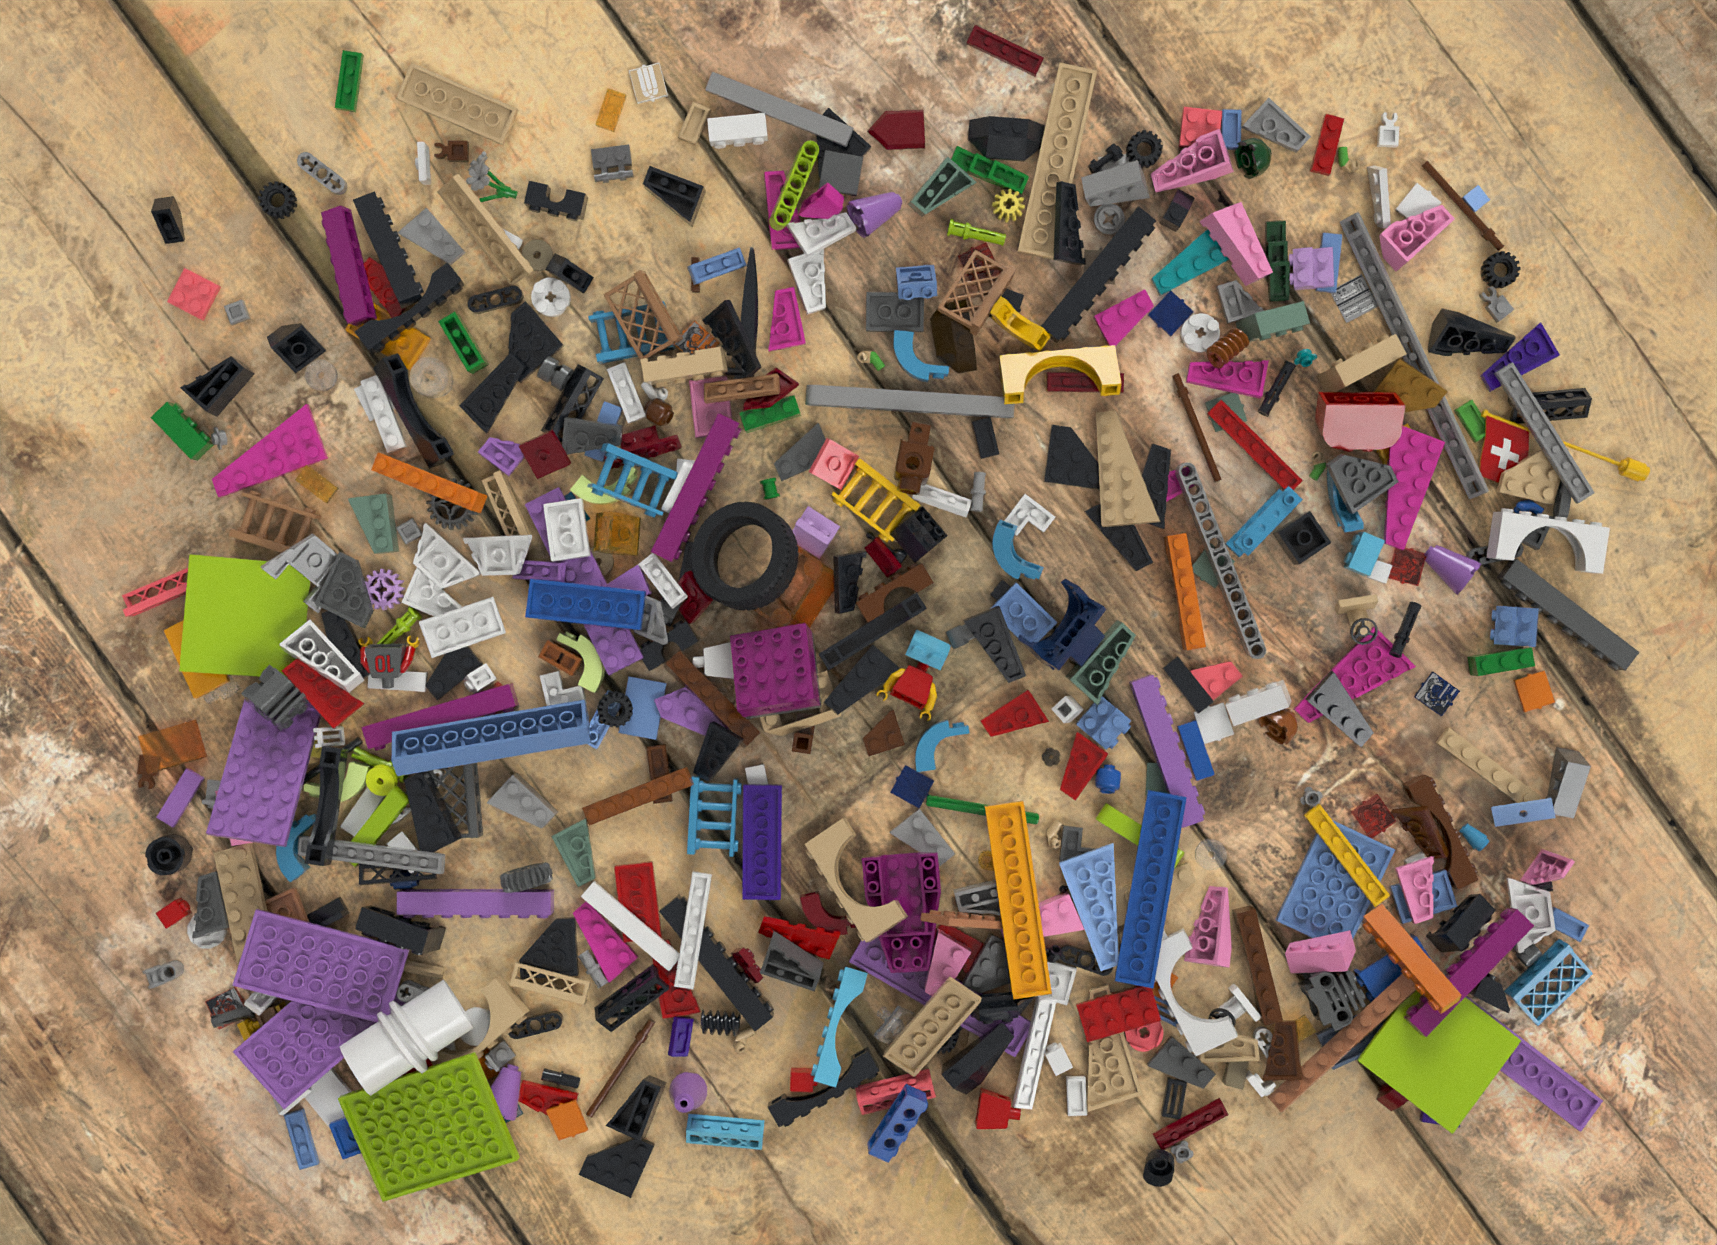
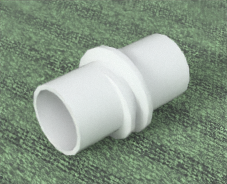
M444 979L403 1006L398 1005L394 1001L390 1002L391 1013L389 1015L379 1012L377 1014V1023L340 1046L347 1064L370 1096L412 1068L424 1073L428 1068L427 1058L435 1061L438 1059V1051L474 1028L465 1010Z

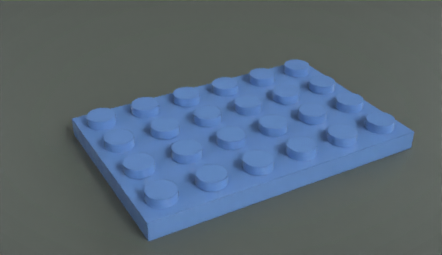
M1333 821L1373 874L1381 881L1395 849ZM1316 833L1275 920L1312 938L1349 930L1351 931L1352 938H1354L1370 905V901Z

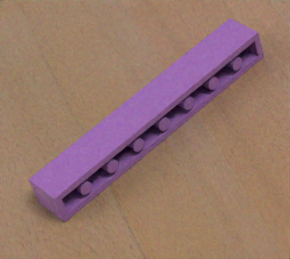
M1150 674L1130 681L1129 684L1167 792L1187 797L1182 828L1204 821L1203 815H1205L1202 804H1198L1196 797L1199 794L1195 785L1192 786L1191 784L1192 774L1189 767H1185L1184 761L1186 757L1183 750H1179L1177 743L1180 740L1177 732H1173L1171 727L1173 719L1170 713L1167 714L1165 706H1167L1164 695H1160L1159 688H1161L1158 678H1154V675Z
M401 889L397 891V915H403V918H413L415 915H422V918H433L434 915H441V918H452L453 915H460V918H471L472 915H479V918H491V915H499V918H510V915H518V918H529V915H537V918H548L554 912V889H527L512 893H506L503 889Z

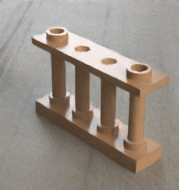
M250 490L249 493L242 492L241 496L249 498L241 527H238V530L230 529L228 536L282 553L292 547L286 545L287 541H285L294 512L304 515L296 544L306 538L311 519H321V516L315 514L316 510L307 507L304 510L263 498L261 493ZM260 501L268 505L259 533L257 532L256 535L249 533L250 530L248 528L256 503ZM276 506L286 509L278 537L272 541L268 539L267 532Z

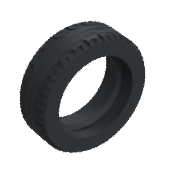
M754 502L728 504L716 510L700 526L691 549L692 573L699 587L713 600L735 610H756L778 599L792 582L797 570L799 557L797 540L789 524L769 508ZM749 525L759 526L771 537L772 556L769 565L762 576L752 584L741 588L731 587L720 578L718 572V556L721 547L726 539L736 530Z

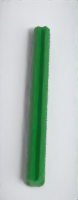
M928 795L926 799V805L930 807L986 816L985 806H989L934 795ZM1025 811L1027 823L1038 824L1039 814Z

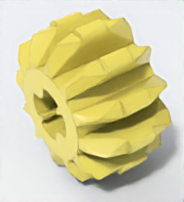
M1008 189L1007 194L1004 190H1001V196L995 195L994 199L996 201L992 202V206L996 208L993 210V214L1000 213L998 220L1005 217L1006 223H1008L1009 217H1011L1013 222L1016 221V215L1021 217L1022 212L1020 210L1025 208V205L1020 204L1024 198H1017L1018 191L1014 195L1011 194L1012 189ZM1006 202L1011 203L1010 209H1006V206H1004Z

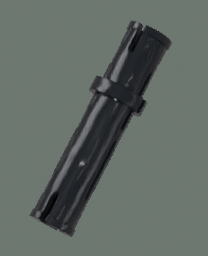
M1290 361L1284 362L1270 390L1265 393V399L1258 409V413L1266 417L1269 416L1275 403L1280 400L1279 396L1295 369V364ZM1285 374L1281 384L1278 386L1282 376ZM1276 391L1271 402L1268 404L1273 392Z
M1409 602L1399 631L1394 635L1395 640L1389 652L1391 656L1396 658L1402 657L1406 643L1410 641L1411 630L1422 607L1419 603Z

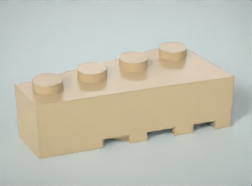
M1386 334L1376 339L1377 344L1373 345L1371 342L1363 346L1362 352L1358 353L1356 350L1346 356L1347 360L1339 359L1331 364L1332 368L1317 375L1325 392H1336L1406 355L1407 353L1397 335L1394 334L1389 337Z
M721 347L693 351V355H690V352L677 353L675 358L665 355L657 356V361H649L647 358L640 359L644 382L656 386V388L667 387V383L672 382L675 385L686 383L688 379L700 381L704 380V376L709 375L712 378L721 377L724 372H728L725 351Z

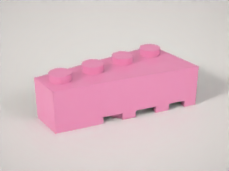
M1067 891L1039 903L1043 937L1085 930Z

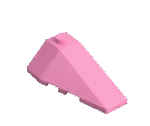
M1440 205L1416 216H1410L1405 220L1392 223L1379 235L1383 258L1395 271L1399 270L1455 218L1443 205Z
M1209 886L1201 905L1202 911L1200 916L1194 922L1195 928L1192 935L1188 937L1192 944V949L1185 953L1184 961L1229 968L1232 947L1228 888Z

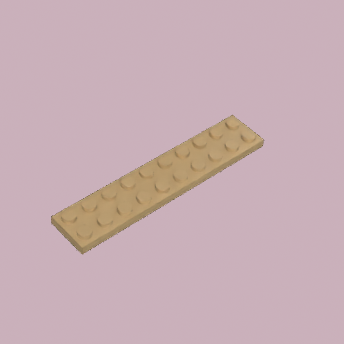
M1059 62L1017 252L1051 260L1054 258L1056 182L1063 181L1071 184L1073 182L1096 78V70Z

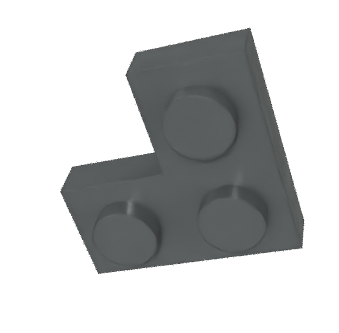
M1063 825L1059 862L1097 849L1081 846L1082 827Z

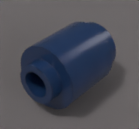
M408 870L400 872L404 877L411 875ZM419 881L390 883V886H393L394 890L413 889L415 886H419Z

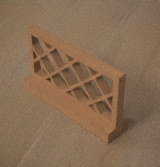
M975 250L938 306L937 311L971 329L970 333L977 336L991 314L990 311L993 305L1003 295L1012 281L1016 268L1010 265L1007 268ZM978 258L983 261L984 266L975 268L974 259ZM996 268L1001 271L999 276L991 277L989 269ZM986 270L988 278L978 279L976 272ZM973 273L975 280L966 282L964 275ZM989 282L991 290L982 291L980 284ZM977 285L979 292L969 294L967 286ZM964 287L966 295L956 297L954 290ZM980 297L982 304L973 306L971 298ZM967 299L969 307L960 309L958 301ZM954 302L956 310H948L944 306L946 303ZM971 311L973 318L971 321H968L962 317V313Z
M637 271L634 273V276L603 294L639 359H649L670 345L683 340L645 271ZM634 281L638 286L636 295L627 293L629 284ZM616 292L623 294L620 305L614 304L610 297ZM626 295L636 297L633 308L624 306ZM639 298L646 300L648 303L646 312L637 310ZM623 308L632 310L630 322L624 321L621 317ZM636 312L645 314L643 325L633 323ZM649 315L657 319L655 329L646 326ZM632 325L642 327L639 339L632 336ZM645 328L655 331L652 342L643 340ZM658 332L666 335L668 339L666 343L662 345L656 343ZM642 342L651 344L650 352L644 356L640 350Z

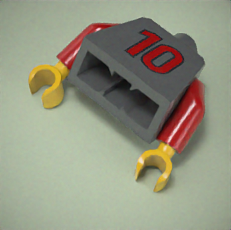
M369 636L367 637L368 641L364 644V640L360 638L358 640L362 646L360 649V663L371 674L372 678H382V688L384 689L393 688L394 678H399L403 673L407 672L413 661L415 648L420 644L418 637L416 642L410 643L411 636L407 637L409 644L407 647L406 644H373V640Z

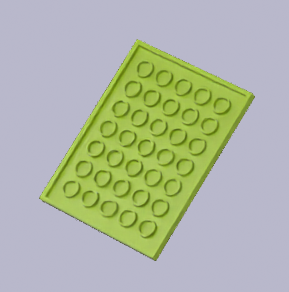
M475 1052L430 1066L424 1073L415 1071L402 1075L371 1096L362 1088L341 1095L338 1098L383 1202L512 1163L520 1158Z

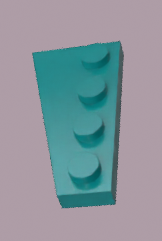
M1208 229L1151 279L1159 296L1229 260L1228 257H1224L1222 254V248L1216 240L1213 241L1209 236L1211 233Z

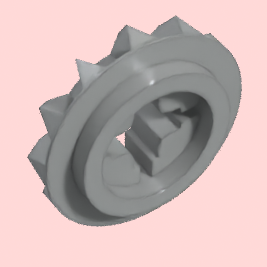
M1112 203L1103 204L1096 210L1093 222L1096 225V229L1101 231L1102 234L1111 235L1118 232L1123 226L1125 216L1119 206ZM1115 214L1112 219L1113 225L1110 222L1103 224L1106 219L1105 215L1110 217Z

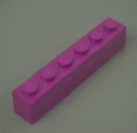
M340 205L321 212V222L326 232V243L331 253L330 261L334 266L335 281L339 287V298L343 304L345 320L348 324L355 326L365 324L369 320H377L351 209Z

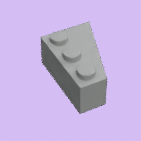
M1138 160L1081 178L1085 198L1089 206L1150 198L1146 178Z

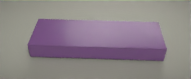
M524 560L520 574L513 575L512 579L565 582L566 563Z
M186 768L156 818L171 827H175L203 782L204 777Z

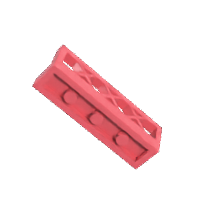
M188 568L122 595L127 608L123 609L125 617H134L186 595L187 583L182 582L184 575L188 573ZM167 581L177 582L175 588L165 589ZM151 588L158 589V595L151 598L147 597ZM134 595L142 597L139 603L132 605L130 597Z
M921 1070L915 1077L905 1074L859 1085L855 1090L861 1114L865 1115L890 1109L905 1084L921 1091L930 1090V1092H926L927 1099L935 1098L936 1095L930 1070Z

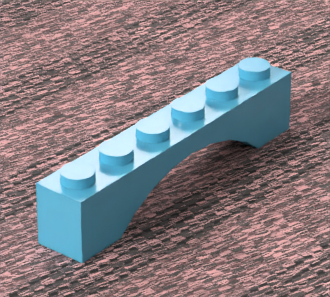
M846 966L844 970L840 969L837 981L841 982L839 989L835 988L832 997L835 1000L834 1007L829 1008L827 1018L830 1019L828 1027L824 1026L822 1037L825 1039L823 1046L819 1045L816 1054L819 1057L818 1064L813 1065L811 1072L815 1082L832 1087L837 1086L841 1071L835 1049L837 1025L847 1005L863 992L867 972Z

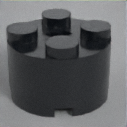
M169 834L157 838L146 849L145 858L147 857V865L155 874H174L188 866L192 858L193 847L180 835Z

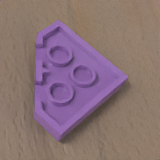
M686 687L654 699L661 718L704 736L710 722L715 721L722 725L716 716Z

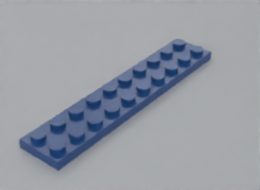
M1152 790L1147 791L1114 979L1117 982L1154 988L1187 799L1185 796Z

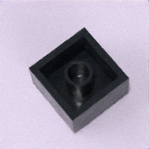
M1311 511L1303 512L1273 533L1293 565L1301 564L1331 544V541Z

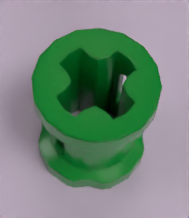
M776 478L759 481L763 486L764 500L780 497L775 484Z

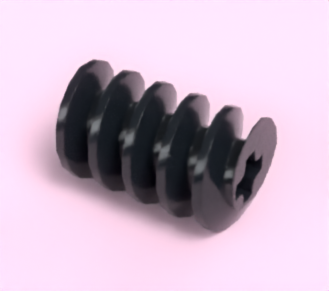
M702 1009L700 1025L702 1033L706 1034L709 1029L710 1034L713 1035L715 1030H717L718 1035L721 1036L723 1030H725L726 1036H729L732 1031L733 1036L736 1037L740 1028L741 1013L736 1017L735 1012L732 1011L730 1017H728L727 1011H724L723 1016H720V1012L717 1010L715 1016H713L712 1010H709L708 1014L705 1015L704 1009Z

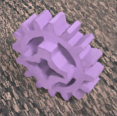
M380 569V573L374 570V576L367 575L369 581H365L371 603L372 605L375 604L374 609H379L380 606L382 610H387V606L393 609V603L400 604L398 598H404L401 591L405 590V588L400 586L404 581L397 580L399 574L392 575L393 570H388L387 573L385 569ZM389 579L393 581L395 586L389 582ZM386 587L387 591L381 592L380 589ZM372 593L378 597V600L374 598Z

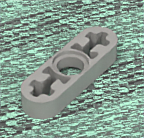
M303 152L298 156V166L336 195H342L346 192L347 182L308 152ZM305 158L315 165L313 169L303 162ZM320 169L327 170V176L323 179L318 178L317 175ZM331 178L337 183L340 182V189L335 188V185L330 182Z

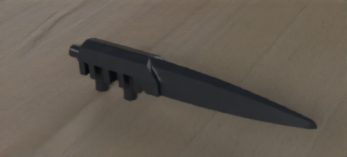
M750 247L743 291L741 324L756 354L758 284L754 248ZM736 366L735 368L727 367L728 372H725V375H735L734 379L745 378Z

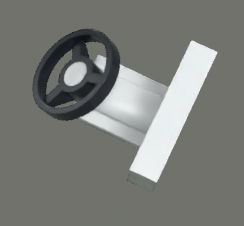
M1232 984L1228 989L1234 996L1219 1008L1212 1010L1208 1019H1212V1017L1219 1019L1229 1016L1235 1027L1236 1019L1246 1011L1255 1022L1262 1017L1235 984Z

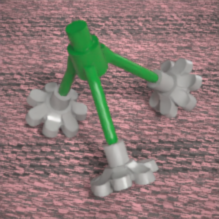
M485 151L476 159L477 161L473 160L470 163L471 167L468 171L472 177L467 178L466 182L471 185V190H482L484 185H489L496 189V194L479 198L481 203L503 197L516 199L518 192L502 183L489 171L490 168L485 165V161L488 158ZM490 178H491L493 181H495L497 184H495V183H493V182H490V181H489Z

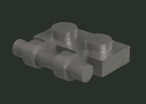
M629 144L591 149L593 169L601 170V174H594L595 182L603 181V183H609V180L620 179V181H624L626 178L634 177L633 170H625V166L632 165ZM618 167L619 169L617 172L608 173V168Z

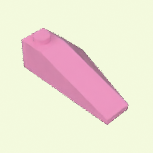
M1220 129L1197 138L1195 143L1180 151L1181 153L1178 156L1168 160L1151 173V178L1157 193L1216 179L1234 172Z
M1541 849L1520 881L1528 885H1535L1560 880L1566 876L1575 861Z

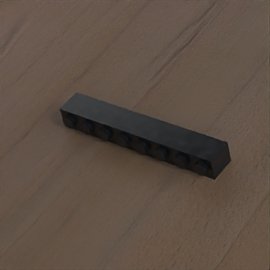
M1139 206L1041 325L1054 342L1058 343L1060 339L1064 341L1071 333L1068 329L1072 324L1076 326L1083 318L1080 314L1084 309L1087 312L1095 303L1092 301L1096 295L1099 297L1107 288L1104 286L1108 280L1112 282L1119 274L1116 271L1119 266L1122 265L1124 267L1131 259L1129 254L1132 250L1137 252L1143 244L1141 239L1145 235L1149 237L1154 231L1155 227L1153 225L1156 220Z
M679 894L663 906L659 912L682 939L688 899L685 896L681 897ZM704 926L698 961L752 1029L757 1031L773 1018V1006L769 1001L765 1002L762 999V993L757 986L753 987L750 984L749 976L745 971L741 972L737 967L738 963L733 956L729 957L725 952L726 947L723 943L715 940L713 937L715 934L711 928Z

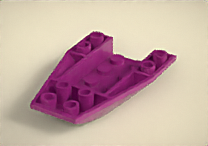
M914 852L862 858L864 890L868 906L878 907L898 900L908 916L879 936L890 972L929 971L936 923L921 921V914L930 913V910L939 911L941 881L938 853Z

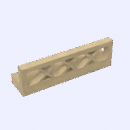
M499 470L493 473V476L481 480L505 535L513 536L515 531L519 532L520 535H531L505 474ZM496 480L499 486L498 492L492 491L488 482ZM499 496L503 497L507 507L505 510L497 505ZM507 514H510L513 518V528L505 523Z
M516 962L510 986L584 1005L587 1002V993L591 982ZM519 968L526 969L530 977L527 979L517 977ZM539 973L545 974L549 982L545 984L537 982L534 976ZM558 978L564 979L567 987L564 989L555 987L553 981ZM576 983L584 984L583 994L574 992L571 986Z

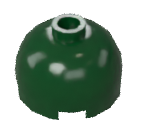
M1250 138L1237 143L1239 146L1234 152L1235 161L1238 169L1242 168L1246 173L1244 177L1252 179L1263 174L1270 166L1271 149L1262 140L1257 138Z

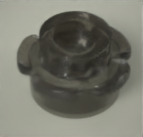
M1047 748L1042 753V760L1045 765L1051 767L1059 764L1060 752L1053 748Z

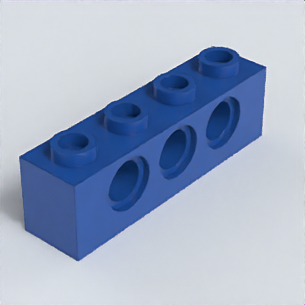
M905 1084L867 1142L870 1155L889 1163L892 1157L897 1155L899 1146L902 1142L906 1141L909 1131L912 1127L916 1126L919 1116L928 1107L925 1092Z

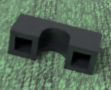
M529 181L524 204L529 208V211L540 213L541 210L548 212L547 214L553 217L563 215L571 221L584 219L588 202L586 193L567 189L563 200L552 202L550 201L551 188L547 184Z
M682 620L672 626L673 630L667 633L668 642H675L682 651L700 641L687 621L684 623ZM648 640L639 646L644 657L642 661L649 671L667 661L663 653V648L666 644L662 645L655 641L651 643Z

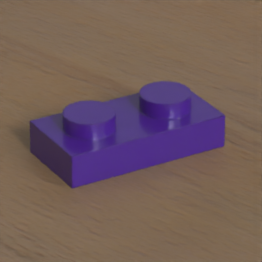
M674 1017L668 1050L669 1056H688L694 1022L692 1017Z

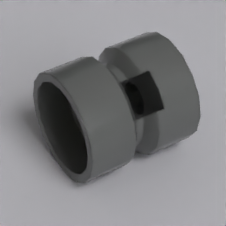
M548 356L542 363L537 377L547 383L551 381L553 387L562 391L573 374V369L565 364L560 365L558 360Z

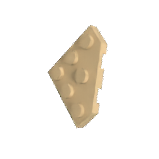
M1541 449L1521 460L1511 469L1502 472L1496 492L1553 505L1560 478Z

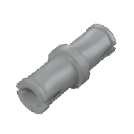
M974 472L970 511L983 512V497L986 495V490H984L986 473Z
M589 950L578 956L587 970V975L590 974L598 989L608 983V980H606L599 969V963L596 964Z

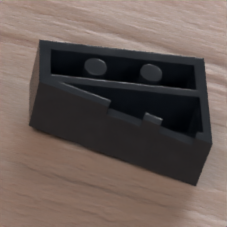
M649 166L643 182L645 189L693 227L706 193L704 186Z
M230 356L212 367L208 373L203 376L199 375L195 378V381L180 388L207 413L218 417L255 373L243 362Z
M1471 894L1452 911L1454 914L1449 920H1442L1439 923L1441 927L1435 933L1429 932L1426 937L1440 952H1462L1469 947V942L1472 938L1480 934V929L1492 919V915L1496 910L1481 894Z
M651 1075L647 1076L606 1126L641 1141L647 1136L667 1082Z

